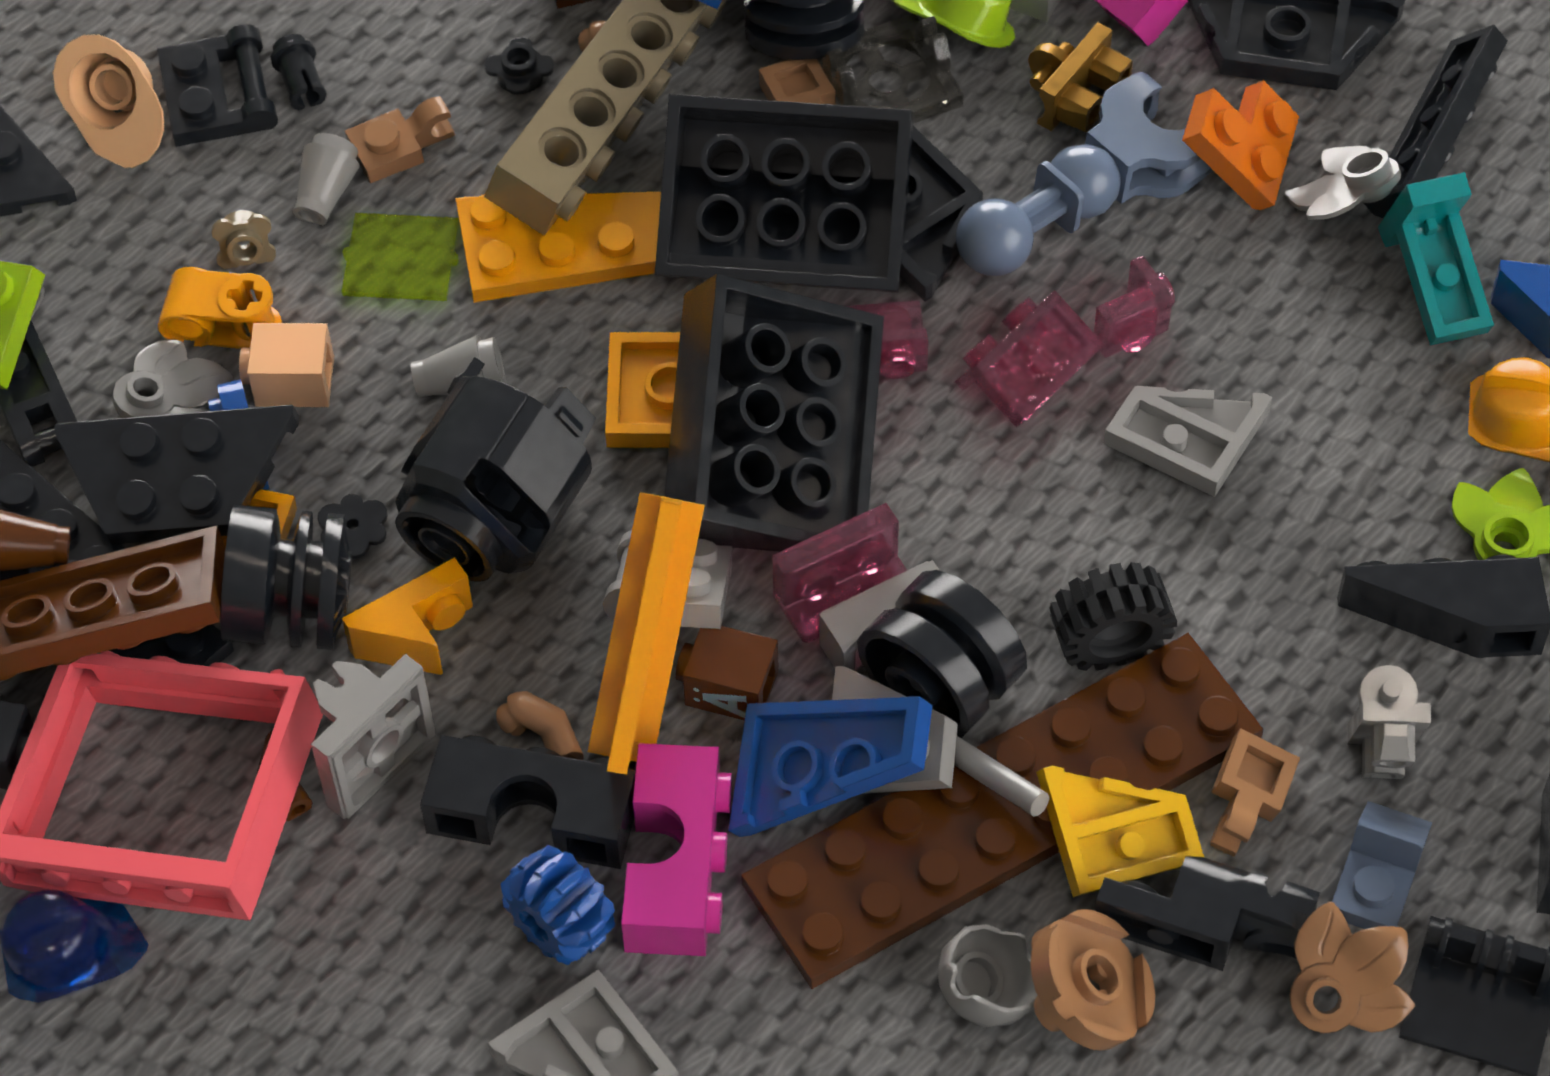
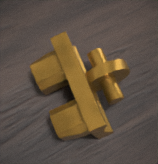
M1097 22L1076 48L1068 42H1062L1059 47L1050 43H1041L1030 53L1028 62L1034 75L1029 82L1033 89L1040 92L1039 96L1045 108L1044 113L1037 119L1038 125L1052 132L1062 121L1087 133L1099 118L1103 97L1090 91L1089 88L1094 84L1106 91L1132 74L1133 61L1111 48L1112 29Z

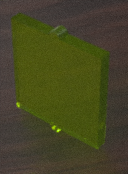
M355 213L350 245L342 251L343 258L347 261L341 291L342 296L447 301L452 266H456L459 263L458 254L455 253L459 218Z

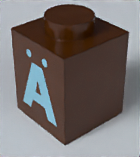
M721 626L720 629L700 628L695 643L686 642L683 645L676 667L675 678L677 681L683 682L685 705L745 721L747 704L768 703L779 671L778 640Z

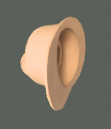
M82 35L68 42L56 58L53 71L55 92L89 147L97 155L124 168H135L149 161L161 143L164 133V115L157 94L153 89L152 76L145 62L134 52L124 49L117 41L102 35ZM113 110H122V112L116 113Z

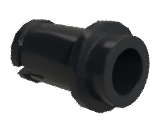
M289 34L279 38L273 45L270 60L272 67L277 72H281L291 106L296 110L305 109L301 97L304 93L310 107L322 104L327 97V93L314 64L316 57L314 45L299 34Z

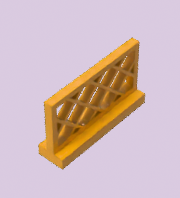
M644 492L639 493L587 751L589 753L609 756L607 771L627 775L629 761L637 762L638 743L657 744L705 507L703 504Z

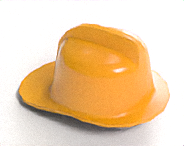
M1510 358L1499 362L1490 371L1476 377L1470 383L1468 434L1485 447L1550 462V368L1543 362L1531 358Z

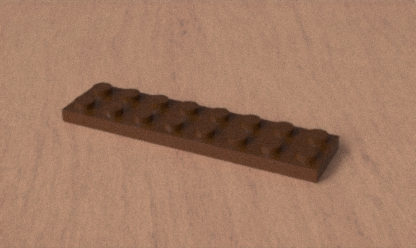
M1186 633L976 748L1040 789L1036 772L1042 768L1057 766L1065 768L1064 772L1095 779L1107 777L1129 782L1136 788L1146 790L1157 788L1170 791L1221 763L1224 760L1231 739L1240 728L1262 738L1264 729L1191 635ZM954 766L952 788L892 792L741 874L742 886L810 988L813 989L1057 854L1059 849L1047 808L1040 815L1034 817Z

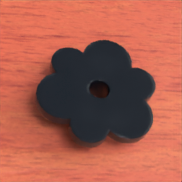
M348 494L342 498L340 504H328L321 508L318 513V524L323 530L320 535L321 542H324L328 513L345 514V530L352 551V559L363 557L368 552L370 545H379L386 539V529L383 525L387 520L388 513L386 506L378 500L363 502L359 495Z

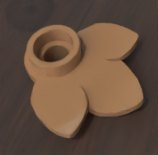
M1327 902L1318 907L1307 918L1300 928L1294 943V951L1301 972L1295 977L1289 995L1291 1009L1299 1022L1306 1028L1318 1033L1337 1032L1348 1025L1369 1032H1380L1393 1028L1400 1023L1415 1006L1410 996L1399 986L1393 984L1402 973L1407 961L1408 935L1405 929L1397 926H1376L1362 929L1352 934L1344 915L1333 902ZM1324 986L1333 987L1338 993L1337 1004L1328 1011L1316 1009L1313 1003L1315 992Z

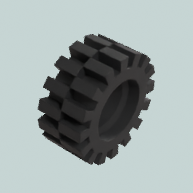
M1131 562L1126 570H1123L1121 563L1110 564L1109 572L1100 574L1099 568L1088 571L1089 579L1083 581L1076 577L1068 582L1070 590L1060 589L1055 595L1056 602L1050 603V617L1063 655L1069 665L1073 666L1076 664L1077 668L1083 671H1087L1093 664L1096 671L1107 669L1109 664L1116 663L1117 666L1126 665V660L1135 657L1138 660L1147 655V650L1155 651L1164 646L1163 639H1172L1175 634L1174 627H1177V619L1160 573H1156L1155 568L1149 565L1142 569L1141 563Z

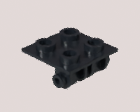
M1431 916L1410 992V998L1415 1006L1403 1019L1399 1038L1522 1075L1537 1076L1550 1023V947L1544 949L1514 940V936L1511 935L1503 937L1494 934V931L1490 929L1482 931L1454 923L1453 919L1446 917L1444 920Z

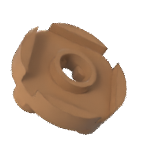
M1079 909L1038 930L1031 940V975L1037 993L1034 1001V1010L1039 1022L1046 1029L1052 1032L1062 1031L1072 1041L1093 1050H1109L1134 1037L1138 1029L1148 1024L1153 1016L1155 1007L1154 982L1147 961L1143 954L1135 958L1132 957L1129 949L1121 941V939L1129 934L1118 922L1109 916L1094 910ZM1088 975L1091 980L1099 985V991L1091 984Z

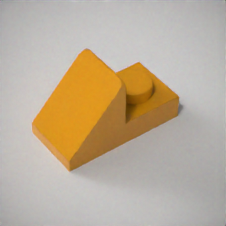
M453 558L343 617L342 622L348 648L354 658L393 666L402 656L407 654L423 667V672L442 675L443 671L438 646L429 631L432 629L441 631L454 626L463 618L465 612L473 607L468 575L456 558Z

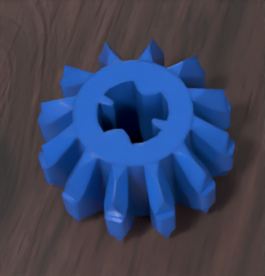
M547 845L536 853H532L530 856L522 859L510 870V875L500 884L503 906L513 916V925L520 928L526 935L527 941L536 944L544 956L554 957L560 963L569 965L573 961H578L588 952L592 953L606 940V935L616 926L613 916L615 912L613 902L604 895V885L595 881L590 875L589 867L583 868L578 864L573 854L568 852L562 853L553 846Z

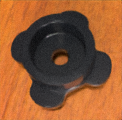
M520 37L511 40L509 46L499 55L489 56L485 60V71L489 76H497L498 82L504 90L511 94L520 95L537 89L541 85L543 78L553 73L554 61L550 56L541 55L533 49L531 40Z

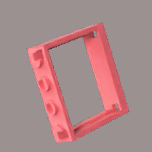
M111 651L84 656L67 665H57L0 807V882L3 886L31 892L251 921L307 762L311 743L315 739L323 716L317 698L306 678L285 675L282 669H275L270 673L240 670L233 665L221 662L203 666L180 663L165 656H153L150 659L123 657ZM96 702L275 724L226 862L43 839Z

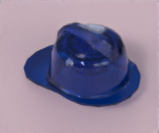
M51 889L31 893L18 901L7 914L4 926L0 931L8 993L17 999L38 1003L62 997L73 991L113 979L135 966L147 952L149 946L123 904L76 898L65 891Z

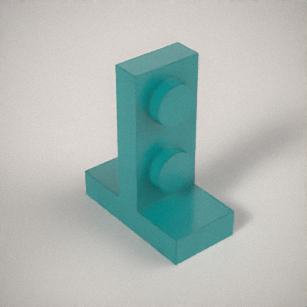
M1465 172L1407 184L1378 226L1385 247L1400 245L1430 346L1485 334L1494 326L1460 216V210L1472 196Z

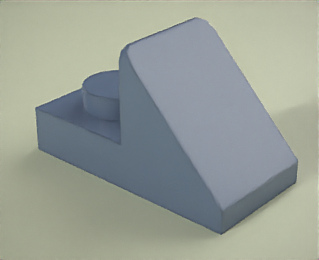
M1370 801L1367 802L1358 821L1351 849L1332 900L1340 909L1348 924L1363 929L1376 926H1398L1433 822Z

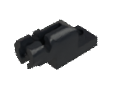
M1186 856L1171 898L1159 895L1153 888L1138 881L1127 880L1119 882L1104 877L1096 899L1095 911L1103 913L1118 922L1129 934L1123 939L1223 971L1234 939L1242 941L1243 948L1247 950L1283 954L1296 959L1294 943L1297 934L1307 918L1316 910L1320 892L1287 881L1281 891L1271 896L1267 893L1268 876L1264 873H1251L1204 857Z

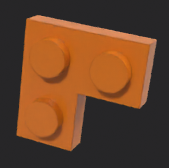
M1264 80L1245 87L1239 111L1215 88L1195 95L1182 140L1251 208L1263 210L1275 205L1299 115Z

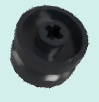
M939 570L924 571L901 593L895 602L896 609L884 610L862 632L857 640L858 654L870 679L904 696H920L933 705V710L958 723L957 736L963 738L990 708L989 700L1000 699L1026 671V651L1017 631L1004 614L978 589L955 575Z

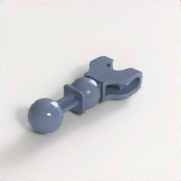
M1138 72L1105 91L1099 113L1100 121L1098 125L1087 131L1085 144L1067 147L1061 150L1051 163L1044 161L1038 165L1033 193L1017 203L1005 199L992 198L982 200L971 206L958 223L956 231L957 248L964 262L974 271L987 276L1006 275L1022 266L1031 253L1034 233L1051 222L1055 221L1065 231L1073 233L1079 228L1080 219H1089L1105 213L1114 203L1115 199L1122 204L1128 199L1140 195L1156 198L1177 197L1187 192L1213 170L1182 140L1185 129L1168 130L1150 122L1158 111L1159 91L1162 86L1148 74Z

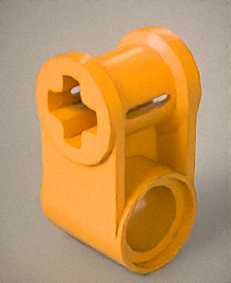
M182 267L177 269L172 275L158 321V331L166 339L180 340L182 342L184 340L195 341L194 346L198 347L210 345L241 349L250 348L253 323L283 322L278 311L272 307V289L268 281L261 275L208 271L197 267ZM251 289L254 290L258 302L254 301ZM243 323L247 324L250 336H247Z

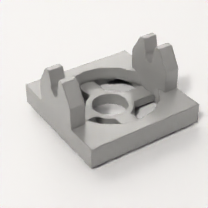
M407 654L402 656L380 678L362 664L336 661L332 665L334 675L342 684L341 687L335 688L331 684L319 679L313 683L320 711L333 723L311 743L327 807L343 819H349L435 736V727L423 667ZM403 698V708L392 718L385 717Z

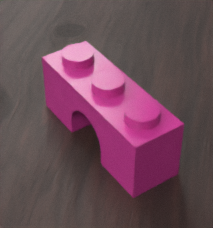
M638 743L633 795L636 832L666 834L679 842L681 847L672 857L659 863H627L621 922L624 952L706 956L708 934L721 933L722 893H712L711 886L712 873H725L727 832H716L717 813H730L732 773H720L719 747Z

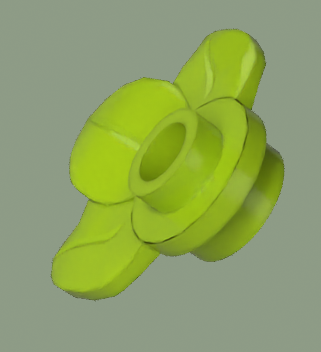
M1519 468L1501 478L1489 492L1470 483H1458L1452 498L1451 509L1456 523L1474 538L1473 549L1478 560H1485L1495 555L1504 554L1512 555L1516 558H1528L1550 553V505L1543 506L1539 492L1529 473L1524 468ZM1496 542H1509L1515 549H1504L1498 546Z

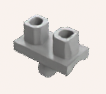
M1392 665L1378 666L1368 672L1360 684L1358 692L1360 705L1347 724V744H1362V778L1402 779L1405 776V767H1412L1415 763V743L1431 724V703H1417V685L1408 672Z

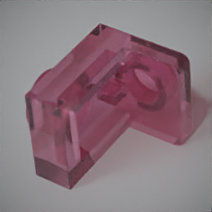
M1143 255L1132 259L1130 262L1128 293L1096 307L1093 342L1105 358L1122 350L1127 353L1139 351L1146 347L1153 340L1154 336L1169 330L1171 308L1175 303L1173 288L1168 278L1162 272H1155Z

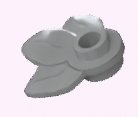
M1367 146L1328 148L1323 150L1321 156L1326 175L1304 186L1285 191V196L1293 207L1299 211L1307 212L1308 220L1330 219L1350 211L1360 202L1372 203L1385 198L1399 182L1401 172L1398 163L1394 159L1389 158L1387 152L1382 149H1371Z
M174 339L162 340L145 347L137 354L133 372L123 375L115 383L112 402L120 418L208 411L206 407L209 406L207 400L219 397L217 385L233 381V376L214 361L203 358L188 359L187 351L182 341Z

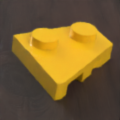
M1049 766L1036 772L1041 789L1049 794V802L1046 808L1073 897L1100 890L1104 877L1119 882L1134 881L1181 868L1186 856L1204 857L1186 795L1157 788L1152 790L1136 788L1129 782L1107 777L1095 779L1064 772L1065 768Z

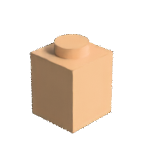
M253 323L250 348H241L239 375L242 385H250L255 407L281 405L329 407L334 354L327 323Z

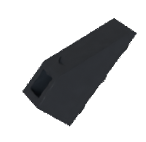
M1504 554L1495 555L1485 560L1451 561L1447 558H1431L1421 563L1387 564L1382 561H1367L1357 566H1344L1337 596L1339 607L1475 658L1542 655L1550 631V611L1539 557L1516 558L1512 555Z

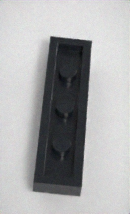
M1495 25L1451 40L1389 155V158L1394 159L1398 163L1401 172L1399 182L1385 198L1372 203L1364 202V205L1373 215L1384 218L1407 184L1435 179L1441 167L1453 155L1455 150L1453 145L1464 124L1475 113V103L1485 84L1496 73V63L1508 42Z

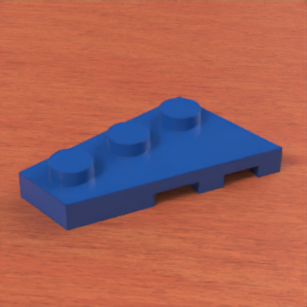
M920 696L747 704L728 831L738 837L751 836L923 771L925 768L933 705Z

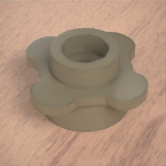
M240 210L232 212L223 219L216 221L212 226L211 232L212 237L219 242L220 251L216 255L218 265L223 269L239 267V265L246 266L273 261L276 257V249L269 243L268 233L272 228L269 218L262 214ZM249 241L246 245H240L238 242Z

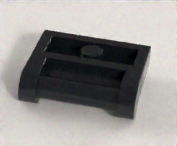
M240 24L231 28L227 35L157 48L172 135L176 147L274 129L278 124L275 104L267 97L259 57L263 50L261 33L254 25ZM236 59L245 103L240 109L229 111L219 62Z

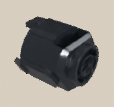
M476 357L473 358L464 373L455 376L447 391L448 397L414 446L401 469V472L407 475V478L395 499L399 513L395 519V524L403 540L427 562L438 567L456 558L468 575L469 581L481 582L488 580L495 570L511 574L522 572L532 567L591 474V458L583 443L596 418L567 387L558 388L544 405L512 386L493 379L479 377L485 363Z

